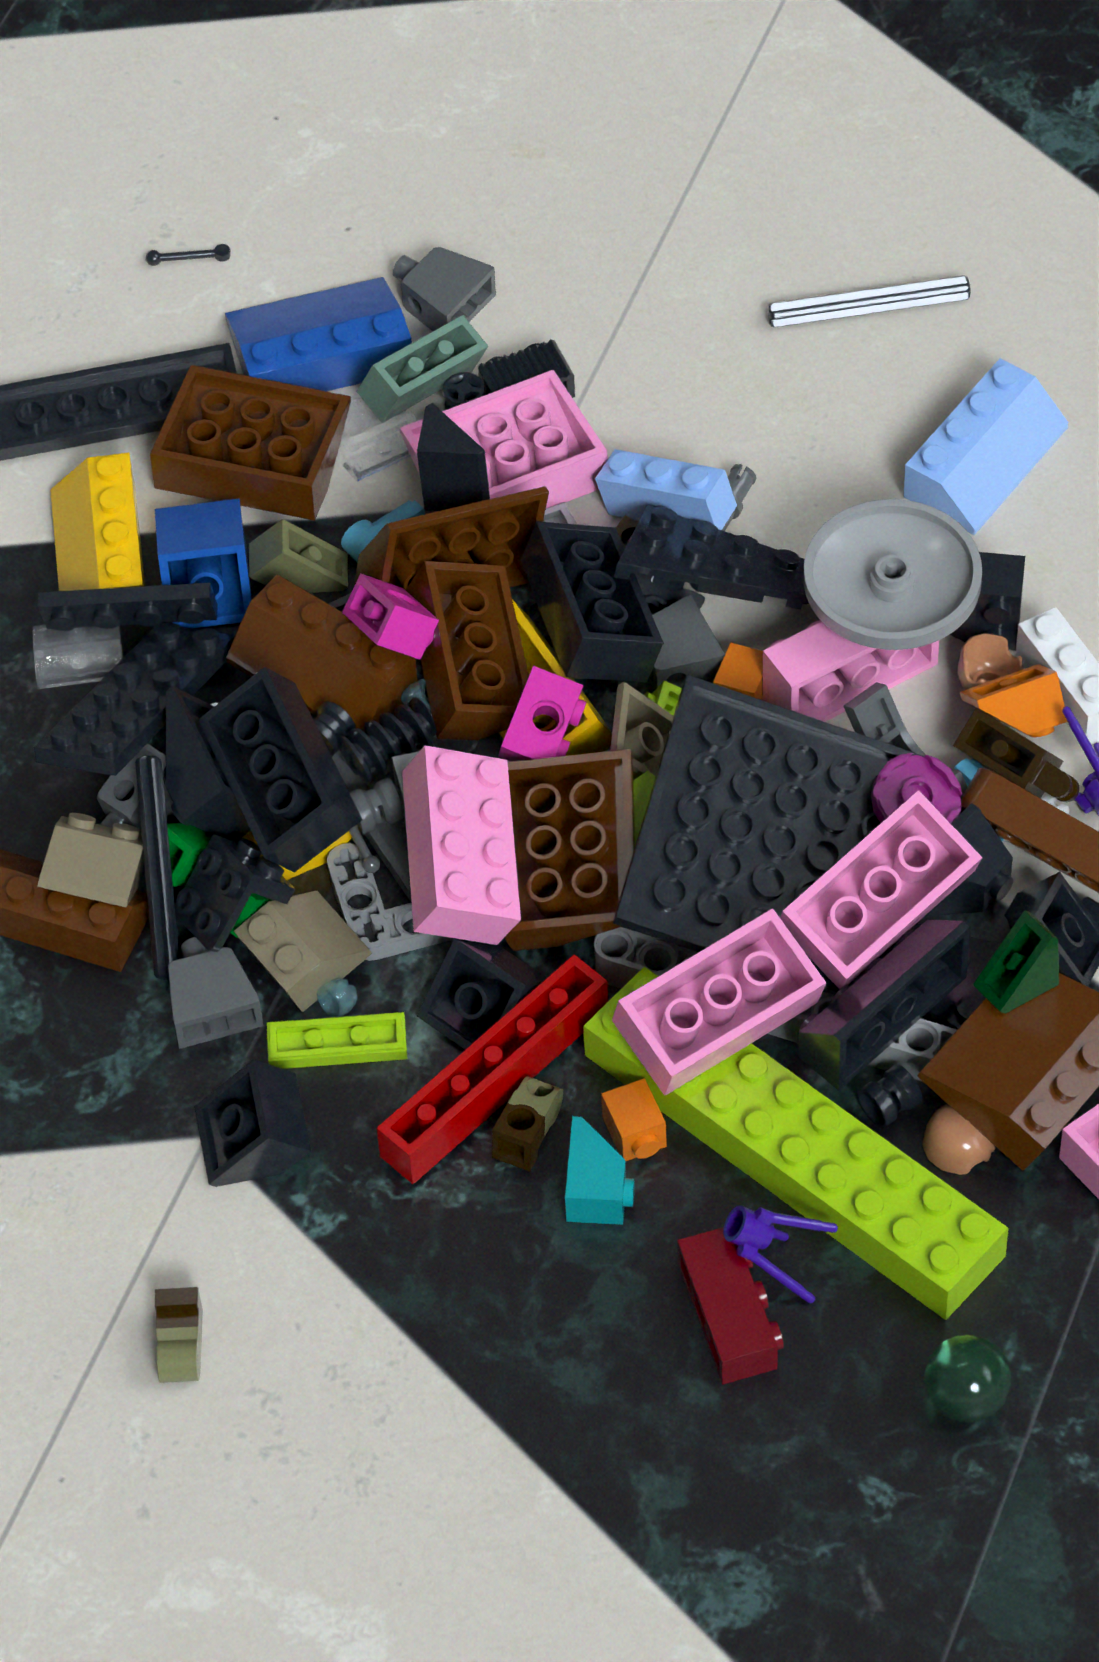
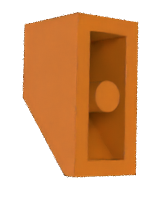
M1040 664L960 692L962 701L980 709L1004 724L1029 735V737L1046 736L1054 732V726L1067 722L1062 713L1065 704L1057 672Z

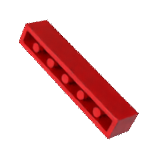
M575 954L377 1127L380 1157L410 1183H416L506 1103L514 1091L519 1088L525 1077L534 1078L584 1033L583 1026L608 1002V981Z

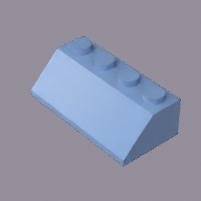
M1000 358L905 464L904 498L932 506L946 513L959 522L967 532L975 535L1066 431L1068 421L1035 376Z

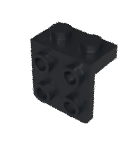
M213 834L208 845L199 855L197 865L185 887L177 896L175 915L207 950L219 952L252 893L288 904L295 888L282 876L284 869L265 859L256 843L245 838H240L238 842Z

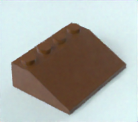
M191 365L150 453L154 488L214 501L240 499V506L315 521L329 488L351 404V396Z
M546 486L387 523L359 554L354 585L361 573L406 590L424 561L503 565L506 568L510 587L529 583L520 560L536 521L543 522L549 491Z
M631 749L508 762L521 921L504 937L511 949L519 951L558 947L622 927L613 924V919L635 848L633 753Z
M1059 973L1058 986L1006 1014L1000 1012L985 998L917 1077L1024 1171L1047 1148L1099 1087V992Z

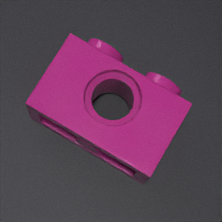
M361 573L342 611L376 645L417 659H421L426 647L433 641L434 630L439 622L432 613L404 588Z
M533 666L501 745L498 757L514 762L566 756L571 742L564 740L563 737L569 724L578 726L587 703L579 699L583 685ZM541 714L549 715L555 720L557 727L552 731H541L534 725L533 719Z

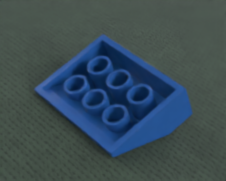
M384 277L225 313L243 375L322 391H331L361 384L372 365L412 343L402 309Z

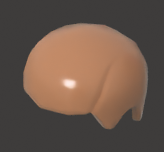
M986 633L970 637L962 646L957 675L961 685L966 690L1023 670L1022 657H1014L1010 653L1006 638Z
M948 1103L940 1106L932 1114L926 1125L922 1142L929 1161L942 1171L959 1175L969 1173L976 1164L982 1161L987 1162L991 1157V1153L995 1150V1145Z

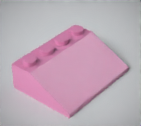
M554 370L442 411L485 450L490 499L546 486L549 491L546 508L599 490L595 478L608 460L607 450ZM423 419L400 427L401 435L418 473L417 447Z

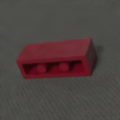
M724 1227L677 1240L678 1265L722 1385L776 1370L778 1368V1350L784 1348L783 1338L776 1320L769 1322L764 1309L768 1308V1299L761 1280L753 1281L749 1269L753 1268V1262L737 1255L738 1245L730 1243L724 1238Z

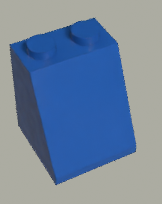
M240 499L155 509L157 553L162 585L210 583L218 604L217 620L202 621L198 624L171 623H176L179 627L192 629L242 622L248 605L252 601Z

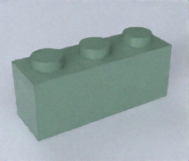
M464 315L372 365L357 393L378 419L384 423L442 390L445 381L450 376L460 372L472 373L489 346Z

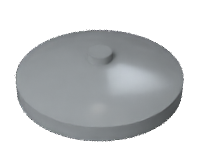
M883 499L864 502L847 508L834 515L819 528L808 545L805 554L804 588L812 610L833 632L849 641L871 648L885 650L912 649L943 639L968 619L978 602L981 590L982 562L973 538L951 516L932 506L919 502Z

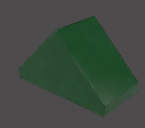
M1024 910L973 986L1000 1012L1005 1014L1058 986V938L1031 912Z

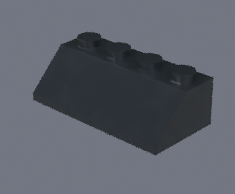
M926 920L915 931L908 930L905 932L889 954L883 959L880 957L874 959L867 966L863 976L851 987L848 985L842 987L835 994L831 1004L819 1015H810L802 1023L798 1030V1058L839 1091L967 978L970 926L964 921Z

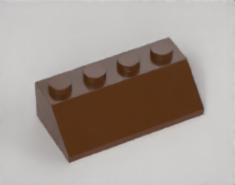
M424 561L406 591L439 620L434 630V639L426 647L421 657L431 713L437 731L436 737L437 739L478 741L507 730L529 678L506 568L503 565Z
M278 574L249 603L226 657L228 664L250 677L254 676L264 667H267L295 682L309 712L316 716L317 709L323 702L329 701L337 704L350 715L356 728L362 731L363 725L368 720H375L378 723L379 716L382 713L390 712L393 714L396 706L402 704L418 687L416 660L414 657L376 645L341 611Z
M0 849V935L121 972L149 918L147 893L137 890L128 906L122 907L37 887L44 862Z

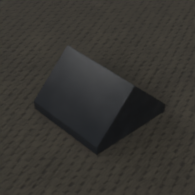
M434 403L429 404L425 407L417 447L424 511H442L490 499L485 450Z

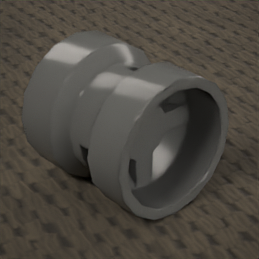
M389 778L375 782L373 788L369 790L356 789L349 792L363 819L356 825L361 835L374 831L380 823L387 822L393 824L404 820L400 798Z

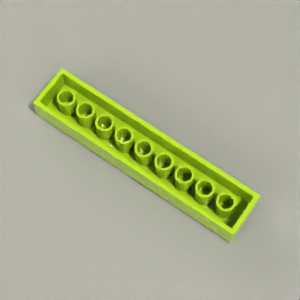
M645 966L583 1026L586 1057L624 1085L645 1078L661 1112L804 1217L835 1223L838 1226V1230L835 1233L826 1232L943 1319L947 1320L1006 1257L1007 1226L752 1043L664 1096L612 1021L618 1000L659 977Z

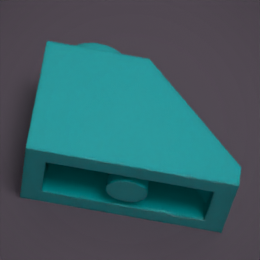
M572 1116L565 1192L566 1222L623 1225L624 1207H633L635 1179L626 1178L625 1159L583 1117Z

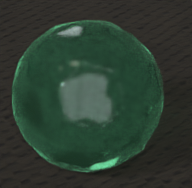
M960 1335L942 1342L931 1353L925 1369L924 1385L928 1398L938 1411L954 1420L975 1422L993 1415L1006 1402L1011 1388L1012 1374L1008 1359L998 1346L982 1337Z

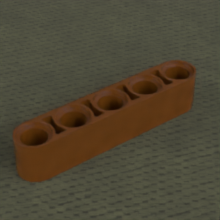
M978 768L961 797L960 813L973 803L979 807L999 837L1099 893V831L988 769Z

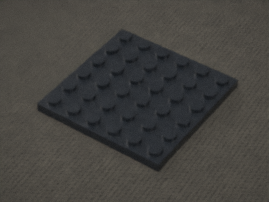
M687 675L680 692L613 924L700 952L772 908L780 917L786 907L881 824L873 811L871 800L874 779L888 761L901 754L913 752ZM895 943L880 958L883 959L894 949ZM810 959L826 981L823 992L835 995L839 988ZM864 971L860 975H858L850 984H848V986L851 987L856 981H858L863 976Z

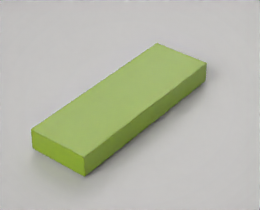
M404 1012L267 1022L268 1063L278 1068L287 1069L408 1059Z

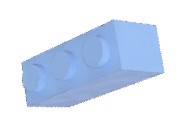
M614 449L595 478L608 515L618 517L626 515L634 520H640L648 504L653 507L669 508L676 512L677 515L694 521L710 522L722 530L737 507L724 469Z

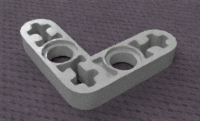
M340 844L329 852L327 857L329 878L342 918L372 952L365 960H379L454 940V938L405 931L403 924L413 919L412 903L384 909L373 873H368L364 870V859L355 844ZM348 861L354 867L355 879L348 881L345 867L342 866V863ZM357 894L367 895L372 899L371 903L362 909H355L347 904L348 900ZM371 922L373 934L378 939L375 942H369V939L365 937L364 924Z

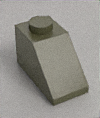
M281 519L249 543V577L266 586L278 574L308 593L343 591L348 588V553Z

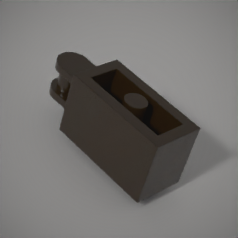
M975 708L953 744L957 749L1039 798L1046 792L1061 802H1071L1079 794L1080 787L1078 781L1059 769L1064 762L1062 759L978 708Z

